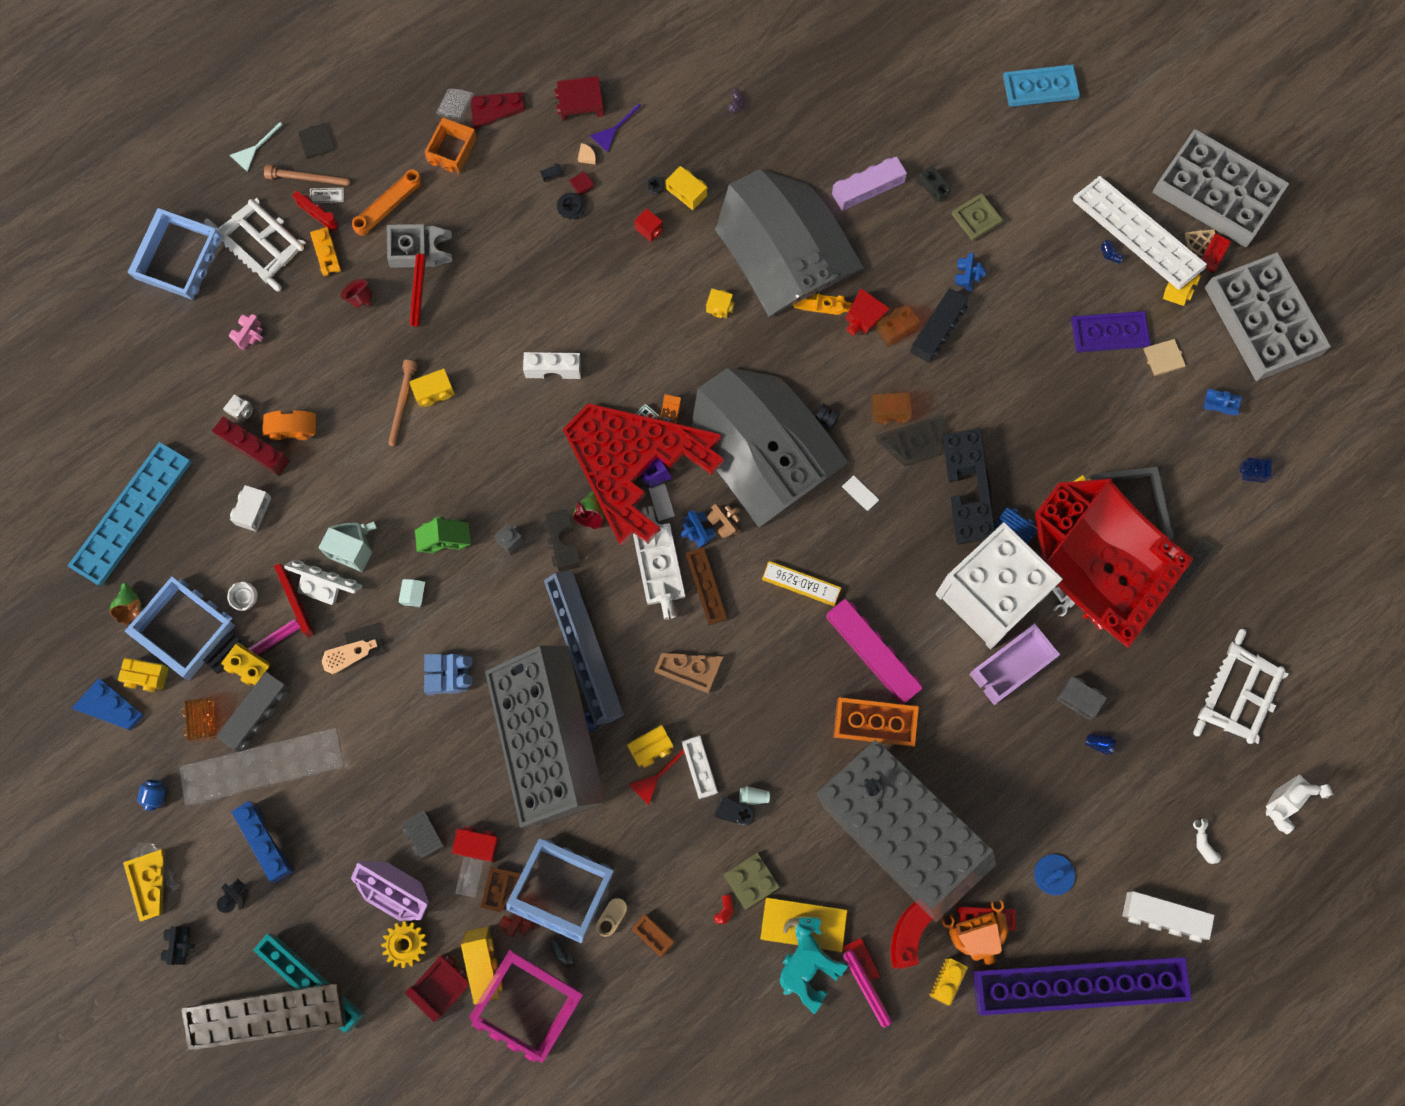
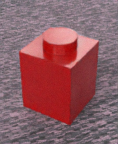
M647 208L634 220L635 229L651 242L663 232L662 220Z

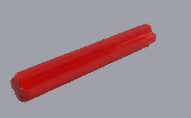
M417 253L415 257L409 323L413 327L420 326L426 255Z

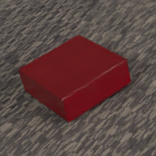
M585 171L569 180L580 196L594 188V183Z

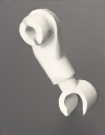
M1206 818L1195 820L1193 826L1198 830L1197 849L1208 863H1219L1221 860L1220 854L1215 852L1207 841L1205 829L1208 826V820Z

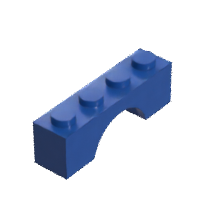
M247 801L231 811L270 882H278L294 872L286 855L279 849L269 834L265 824L266 819L257 803Z

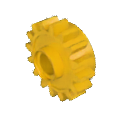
M403 921L402 927L399 923H395V930L388 928L390 934L383 935V938L387 941L381 944L382 947H386V951L382 954L389 955L387 962L394 960V967H398L400 963L402 968H406L407 963L410 966H415L414 961L420 962L422 960L420 955L426 954V951L423 949L424 946L428 945L427 942H424V938L427 935L420 933L423 929L422 927L415 928L416 923H411L409 927L407 921ZM407 939L409 947L404 951L401 948V942Z

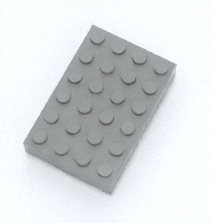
M1194 129L1158 181L1152 193L1242 246L1247 247L1289 183Z
M1278 253L1213 277L1205 286V290L1256 382L1322 356L1331 347Z

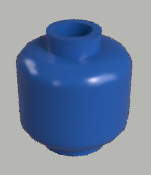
M146 780V783H142L139 787L137 802L143 806V809L154 811L156 807H161L164 804L167 788L163 785L162 781Z

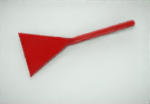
M684 748L657 775L629 784L648 805L650 804L658 779L685 753Z

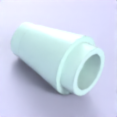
M749 786L740 789V804L749 806L769 803V791Z

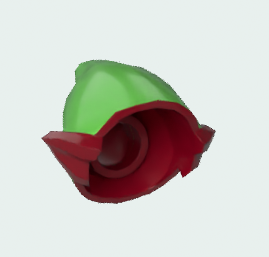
M590 492L581 502H577L573 519L576 523L596 530L604 527V512L594 492Z

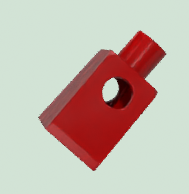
M861 288L845 318L850 323L846 331L853 336L859 330L866 334L886 315L889 308Z

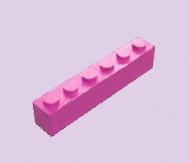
M844 599L827 613L826 618L901 705H905L922 690L921 681L915 675L912 676L908 672L909 668L902 660L899 661L894 656L896 655L895 651L889 645L886 646L882 642V636L869 627V621L856 612V606L851 601L848 602Z

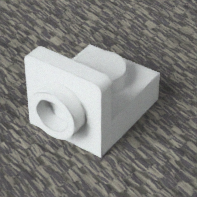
M233 395L223 408L225 412L242 423L251 416L254 409L247 400L244 401L236 395Z

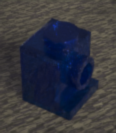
M1246 458L1240 464L1239 469L1242 474V480L1265 483L1271 478L1272 459Z

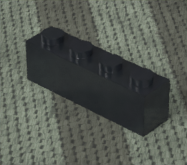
M949 287L912 344L910 353L928 363L932 357L936 359L941 350L939 348L941 343L945 345L950 337V334H948L950 329L954 330L959 323L958 317L960 315L963 316L969 306L966 304L969 298Z

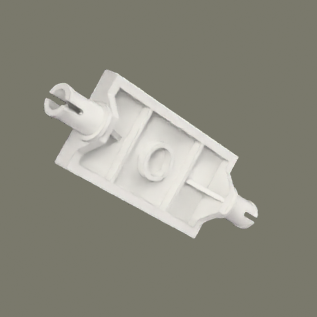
M646 507L641 509L642 514L659 526L661 530L649 544L633 534L647 605L661 603L664 620L669 619L668 611L670 612L671 619L676 617L672 601L685 598L670 523L658 524L655 520L653 507H648L649 514H647Z

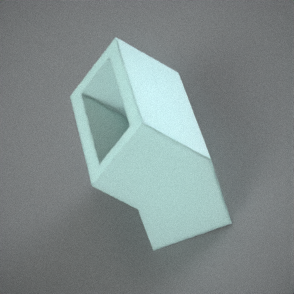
M403 579L398 603L404 606L420 607L425 582Z

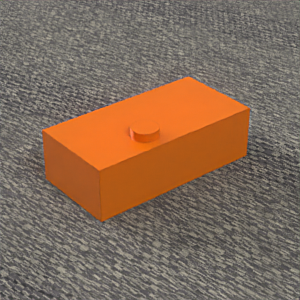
M839 697L837 698L833 738L873 742L876 739L879 743L915 747L919 707Z

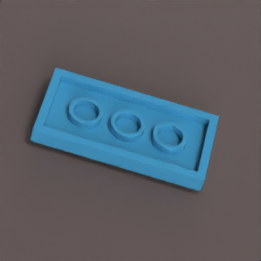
M1073 65L1004 72L1003 74L1009 107L1075 100L1080 96Z

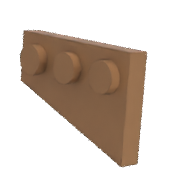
M661 653L654 673L709 694L723 657Z

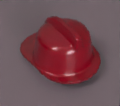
M357 279L342 290L340 297L355 308H358L364 304L367 306L371 305L369 300L373 296V292L368 285V281Z

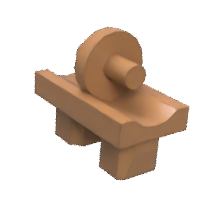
M714 504L711 507L713 511L710 512L707 519L712 525H716L720 520L723 522L724 526L718 530L722 538L726 539L732 534L737 535L741 532L735 525V523L740 521V518L737 516L740 512L738 507L732 509L729 505L726 506L725 510L728 513L720 505Z

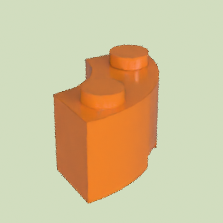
M293 410L292 414L282 413V411H274L263 416L262 436L269 437L272 441H280L285 438L307 440L315 435L316 413Z

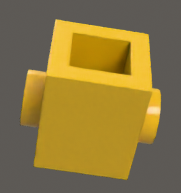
M711 289L706 303V312L718 318H727L729 312L732 313L734 309L733 294L726 290Z

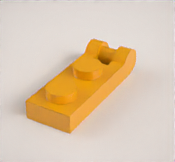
M328 227L310 232L323 276H328L332 272H341Z

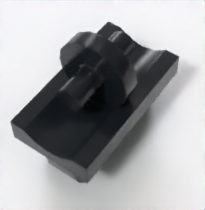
M238 878L230 886L225 883L221 887L223 896L217 900L216 904L219 912L230 913L235 908V904L239 910L244 907L243 900L249 892L246 890L247 886Z
M171 926V929L164 930L163 938L165 941H169L168 949H163L160 959L165 961L166 965H185L188 949L195 948V944H189L190 927Z

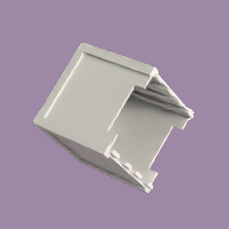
M1003 523L946 576L935 595L940 600L943 599L986 642L985 645L991 650L1016 623L1060 583L1062 578L1009 526Z

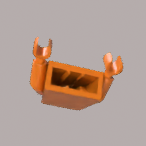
M1001 900L1000 909H995L993 901L991 902V908L996 911L995 916L992 912L956 924L957 928L954 926L956 920L953 915H949L952 920L951 925H948L944 918L942 919L943 926L950 930L948 933L954 946L964 954L971 955L975 961L983 959L986 965H992L996 962L995 955L1002 952L1001 945L1005 943L1008 933L1005 914H1002L1004 904Z

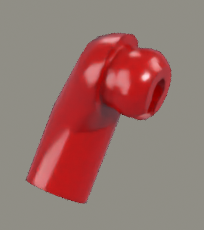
M732 895L722 896L723 908L714 915L715 923L724 925L733 916Z

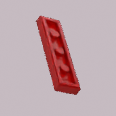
M279 563L274 566L302 633L309 638L314 635L313 628L288 571Z

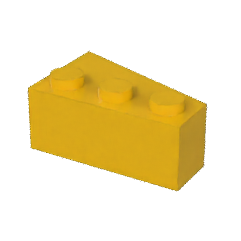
M489 926L465 931L461 942L474 1004H477L498 970V962L494 957V943ZM502 980L489 1001L499 999L500 991H503Z

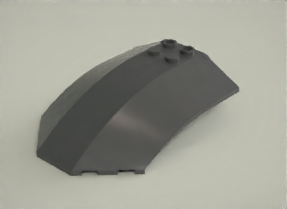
M762 169L729 184L715 231L738 263L768 317L863 269L860 260L836 219L809 184Z

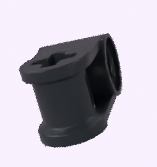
M720 797L714 814L715 817L742 826H748L753 822L754 814L750 807L729 798ZM747 811L750 818L742 821L740 813L744 814Z

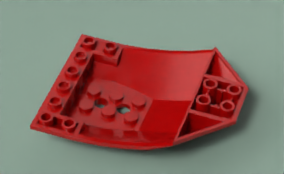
M1111 479L1060 482L1035 512L1042 560L1062 578L1057 586L1088 616L1127 648L1130 647L1194 559L1150 523L1120 492ZM1106 563L1113 566L1111 574L1106 573L1104 570ZM1120 576H1123V577L1126 578V580H1127V585H1126V586H1122V585L1120 584V582H1119Z

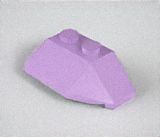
M359 861L351 879L356 883L365 901L399 921L422 919L429 901L420 881L388 862Z

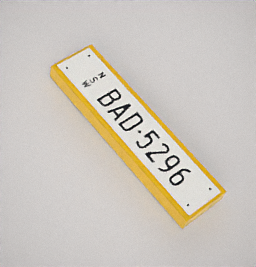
M770 561L762 577V580L831 606H835L841 587Z

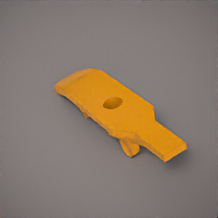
M817 293L794 304L793 307L800 310L840 315L849 312L853 303L845 301L844 296L833 297ZM829 302L830 305L826 306L824 303Z

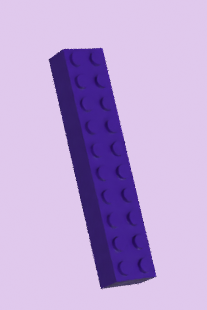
M1185 957L972 971L978 1015L1192 1001Z

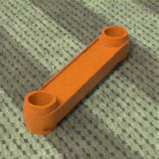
M408 170L401 179L359 216L355 217L352 221L355 233L360 236L368 234L377 223L404 199L420 188L422 184L420 174L416 170Z

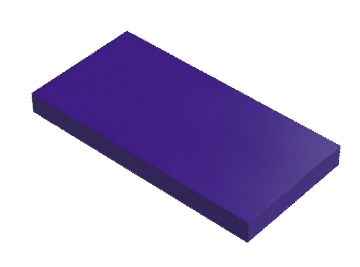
M1145 311L1072 316L1071 318L1076 353L1145 348L1151 345Z

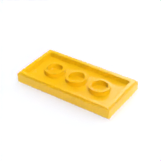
M766 898L760 940L798 945L794 926H791L786 934L783 932L786 921L793 917H818L822 921L819 927L822 934L812 932L813 938L820 945L821 949L842 952L847 910Z

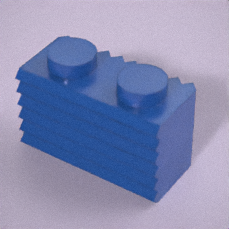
M1007 507L994 524L995 530L1005 523L1028 545L1038 532L1037 524L1030 519H1024L1020 516L1021 513L1017 509Z

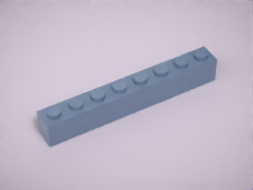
M572 571L554 573L545 579L544 583L565 643L568 646L570 657L594 725L612 722L624 714Z

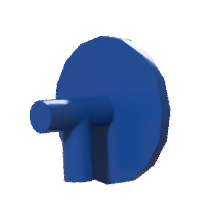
M1053 854L1047 855L1038 861L1034 870V878L1038 887L1043 892L1050 895H1062L1073 886L1075 873L1074 868L1066 858Z

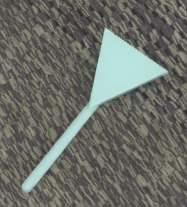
M278 123L256 146L231 154L230 156L248 172L256 150L282 126V123Z

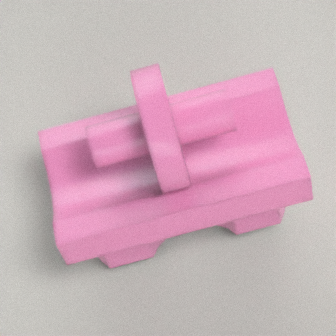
M242 314L238 322L243 326L242 330L232 329L229 337L244 351L249 343L253 345L256 340L259 342L263 340V337L259 335L262 331L260 328L262 323L253 314L251 316Z

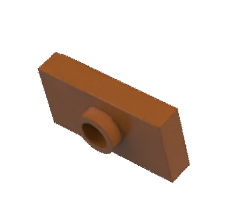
M646 914L631 928L660 957L675 943Z

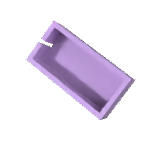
M1033 624L970 673V676L980 688L983 686L986 688L983 692L996 705L1055 660L1060 654L1039 628Z

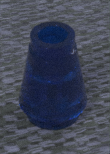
M1088 734L1085 745L1105 755H1112L1116 739H1113L1112 736Z

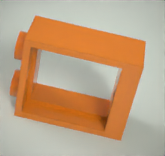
M442 117L424 152L428 163L433 166L443 167L449 172L460 174L477 141L475 129ZM446 135L465 141L456 161L437 155Z

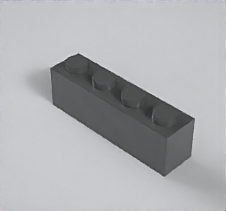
M265 672L216 737L233 750L241 753L242 750H245L250 745V739L254 734L260 732L263 722L267 717L269 718L273 715L276 705L286 698L287 691L290 688Z

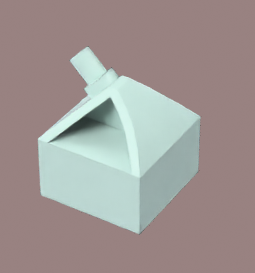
M373 521L366 525L364 523H344L328 528L318 548L329 559L363 572L372 554L365 535L369 531L377 529L376 524Z

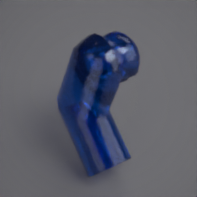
M1105 240L1101 244L1104 258L1120 264L1123 255L1115 253L1112 242Z

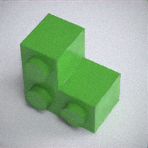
M444 517L433 518V521L424 523L421 527L415 529L417 552L435 553L443 548L460 550L471 545L469 523L461 522L460 519L445 520Z

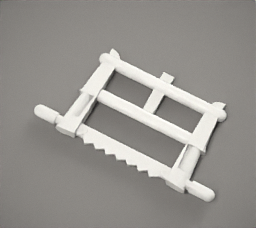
M256 197L255 200L250 199L246 206L231 216L232 218L219 228L210 219L204 220L205 225L218 230L222 235L225 247H229V250L233 251L235 256L238 255L239 260H243V264H247L248 268H252L253 273L257 272L260 278L276 291L282 290V286L272 277L298 251H303V245L306 243L303 240H297L282 227V224L285 222L280 217L275 220L260 206V202ZM255 211L270 224L261 233L246 221ZM240 225L275 257L264 269L229 237ZM276 230L291 243L282 253L266 239L267 236Z
M1239 629L1234 642H1231L1227 651L1228 656L1222 661L1224 665L1219 667L1221 671L1217 673L1218 678L1214 679L1215 684L1210 686L1212 691L1208 692L1209 697L1205 699L1206 705L1201 709L1197 717L1200 720H1198L1193 731L1195 736H1200L1205 727V722H1209L1224 728L1223 731H1228L1245 738L1249 744L1254 742L1258 744L1259 736L1257 734L1268 711L1274 712L1276 705L1271 702L1281 680L1286 678L1289 673L1285 672L1284 667H1276L1258 654L1255 656L1242 648L1240 644H1242L1246 635L1245 629ZM1235 659H1238L1252 666L1231 716L1227 718L1213 711V708ZM1260 670L1273 676L1264 699L1251 693ZM1247 699L1260 706L1251 729L1237 723Z

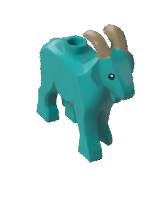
M807 916L793 917L786 921L783 932L786 934L788 929L794 926L798 947L793 954L788 953L782 963L785 966L781 971L779 982L784 989L783 994L796 993L801 998L802 1003L815 1014L822 1005L827 992L811 988L809 981L813 978L817 969L822 970L837 981L839 976L841 977L847 969L848 964L837 962L827 956L811 935L812 932L822 934L819 929L822 922L821 919Z

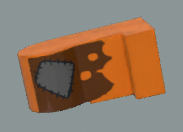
M664 395L660 420L677 424L682 405L680 397Z

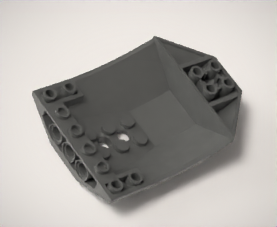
M726 368L697 389L691 427L721 435L722 439L712 449L724 458V463L716 472L724 480L758 528L849 463L811 411L778 376ZM771 441L778 444V450L775 452H771L768 449V443ZM787 457L790 462L789 466H782L780 458Z

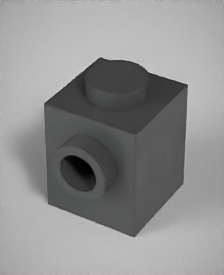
M508 523L494 536L497 544L510 555L524 542L521 536L522 532L516 526L511 527Z

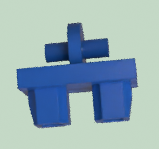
M968 253V258H958V270H965V274H956V286L965 287L967 291H972L974 281L979 282L981 277L986 276V269L982 268V263H977L974 259V253Z
M1208 389L1203 408L1237 416L1242 397L1232 395L1229 391L1220 392Z
M692 510L684 518L685 523L682 526L685 530L681 535L683 538L689 537L691 542L695 540L700 549L713 539L715 533L711 527L703 528L702 524L707 521L704 512L695 513Z

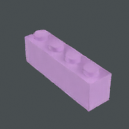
M897 156L892 159L888 158L881 164L872 165L865 171L855 173L846 180L837 181L833 185L832 195L841 211H844L905 183L907 173Z

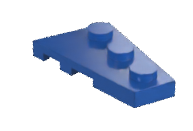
M100 678L71 708L131 730L144 716V714Z

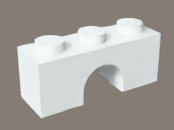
M524 352L523 371L526 378H544L546 373H557L562 376V379H581L582 361L580 353Z

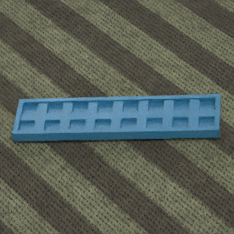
M159 442L68 564V567L101 587L192 462Z

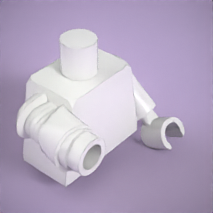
M1299 774L1274 791L1266 805V816L1269 815L1278 830L1287 835L1295 828L1288 817L1296 813L1310 795H1318L1320 793L1321 798L1325 799L1334 795L1329 784L1320 787L1318 785H1311Z

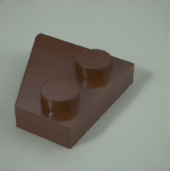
M490 867L480 908L501 912L507 905L521 874Z

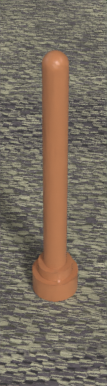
M266 164L264 168V177L266 179L285 177L346 186L351 183L348 178L280 170L278 167Z
M404 360L402 366L403 373L405 374L388 442L390 446L396 445L410 386L409 381H411L412 375L417 372L418 363L411 360Z

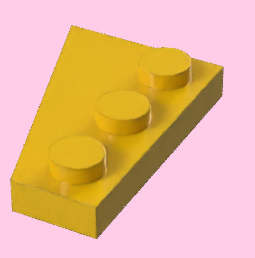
M165 849L123 862L140 922L163 914Z

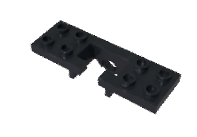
M977 428L944 434L942 436L948 481L955 482L959 481V477L977 474L980 500L962 503L960 495L951 496L956 542L958 545L984 541L995 531L991 505V484L985 462L981 429Z

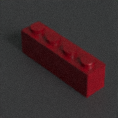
M224 416L212 430L220 440L277 476L281 474L290 462L284 454Z

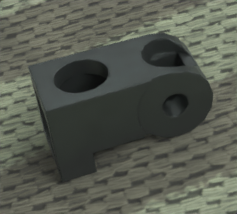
M933 165L920 173L917 183L923 186L935 201L940 202L951 193L949 185Z

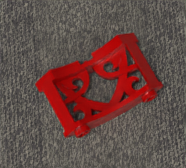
M913 902L906 909L894 928L890 944L892 969H903L918 965L919 963L917 953L919 939L925 927L933 919L916 902Z

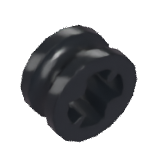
M652 177L648 180V191L651 194L657 195L663 191V181L661 178ZM654 183H658L657 189H653L652 185Z

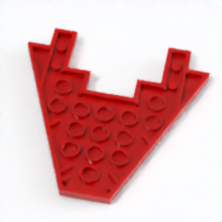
M589 403L563 428L565 436L621 546L633 534L649 544L661 531L659 526L634 508L645 496V492L633 482L656 458L671 468L685 455L711 475L724 463V458L712 450L722 439L720 434Z

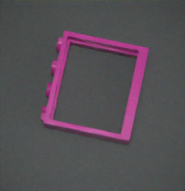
M509 950L469 1018L473 1022L472 1026L477 1028V1030L482 1032L485 1029L490 1032L489 1036L494 1040L500 1042L502 1039L507 1042V1047L515 1052L521 1050L526 1053L525 1057L530 1061L536 1062L538 1060L543 1063L583 994L519 954ZM511 963L568 996L538 1049L480 1016Z

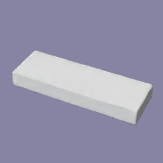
M701 736L682 741L698 798L702 799L718 794Z

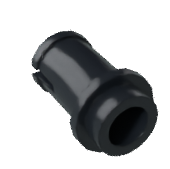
M554 163V166L540 171L544 182L556 176L561 177L564 174L560 163L557 165Z

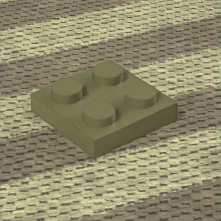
M982 193L952 211V216L972 241L1002 224L1003 221Z
M758 853L723 875L745 910L780 888Z

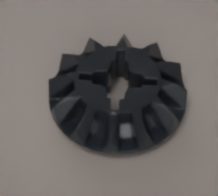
M566 193L557 202L558 213L563 218H569L570 220L572 218L578 219L581 214H584L586 208L584 199L577 193ZM571 201H572V203H573V205H574L572 211L569 210V206H570V204H571Z

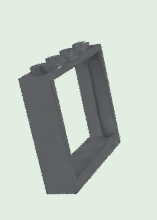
M1158 467L1089 475L1087 479H1111V481L1149 477L1160 531L1171 541L1173 540L1174 530L1170 527V511L1166 508V493L1162 489L1163 478L1162 474L1159 473Z

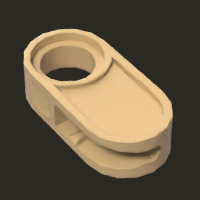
M619 898L609 902L596 925L597 932L601 936L609 937L616 931L627 912L626 902ZM603 921L611 922L612 929L610 932L604 933L601 931L600 926Z

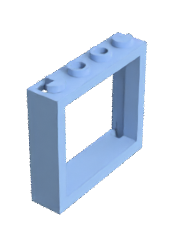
M157 208L127 273L136 280L194 300L195 295L199 292L202 280L207 275V269L214 260L217 247L222 242V235L215 228ZM169 222L208 236L184 289L145 275Z
M171 577L125 632L179 675L190 681L205 663L203 660L228 636L236 625L231 622L233 618L223 611L220 614L216 610L218 606L210 600L207 603L202 600L204 596L195 589L193 591L187 588L189 584L183 579L176 580ZM178 590H181L223 623L187 667L183 666L142 633Z
M539 838L507 902V910L582 943L612 879L613 870L606 864L593 862L591 858L585 855L579 856L574 854L569 848H560L551 840ZM541 851L603 878L581 927L518 900Z

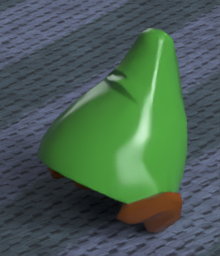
M123 583L118 596L114 598L110 605V615L116 619V622L129 625V622L134 621L141 613L143 605L133 589L127 583Z

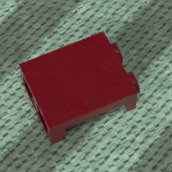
M599 76L557 81L558 88L554 89L556 100L559 99L560 104H556L557 113L561 115L562 121L566 120L565 115L595 111L597 117L604 116Z
M440 954L421 978L405 992L433 1022H437L470 986L467 972L464 969L459 970L454 965L456 961L448 954L446 956Z

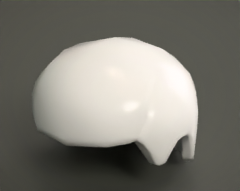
M248 582L234 583L229 589L227 596L229 604L240 611L252 608L258 598L256 588Z

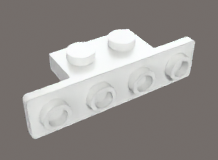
M293 560L285 564L284 567L286 570L301 575L297 593L331 605L336 603L339 589L354 594L362 589V585L353 579L341 578L336 573L324 572L316 566L310 567L300 560Z

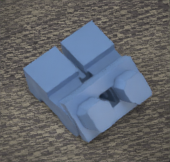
M424 654V672L426 673L424 675V693L426 695L469 691L468 686L472 685V677L468 674V667L472 665V657L459 654Z

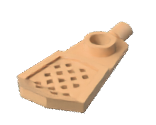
M374 639L367 643L362 640L325 651L322 659L324 670L335 675L367 656L370 649L377 647L376 640ZM361 647V653L357 654V648Z

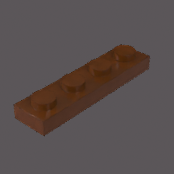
M704 547L686 552L708 626L727 621Z

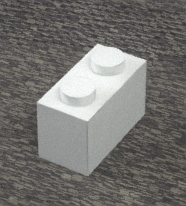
M245 485L238 495L236 507L231 511L230 520L237 526L257 532L271 497L265 491Z

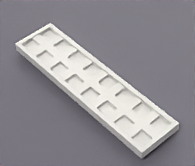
M1101 176L1073 197V201L1178 290L1206 268L1207 264Z

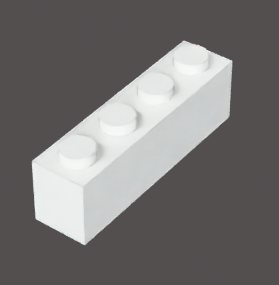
M1127 892L1122 915L1129 918L1128 922L1138 925H1141V922L1149 924L1148 928L1158 931L1164 928L1169 930V934L1179 937L1185 934L1189 936V940L1202 943V940H1210L1214 920L1213 914L1137 892Z

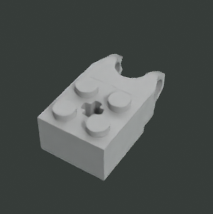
M424 224L387 225V260L390 268L415 267L417 253L426 255L425 267H436L444 263L453 262L452 254L436 249L438 243L452 238V232L435 226H424Z

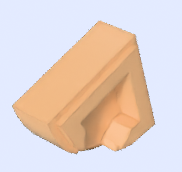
M581 143L578 162L596 165L594 151L588 145Z

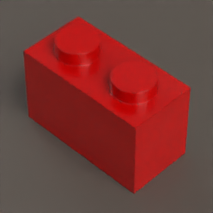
M464 826L463 830L457 829L451 853L494 863L500 840L495 837V833L483 831V834L475 833V828Z

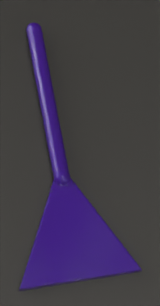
M637 104L615 127L589 136L608 152L616 130L641 107V104Z

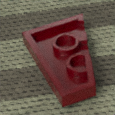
M523 92L471 96L473 129L477 130L480 126L493 124L495 120L500 118L506 119L524 112Z

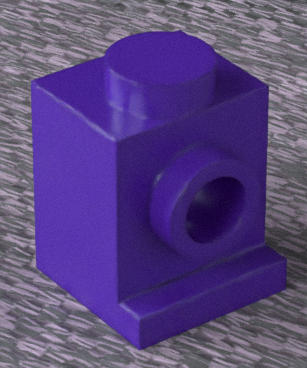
M658 458L640 476L645 486L649 484L651 488L667 479H672L665 465Z

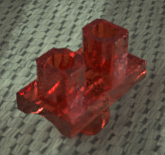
M516 915L514 920L504 916L499 923V926L506 931V935L509 937L515 936L521 924L523 926L519 932L525 934L528 928L534 930L536 927L531 924L532 921L524 920L525 918Z

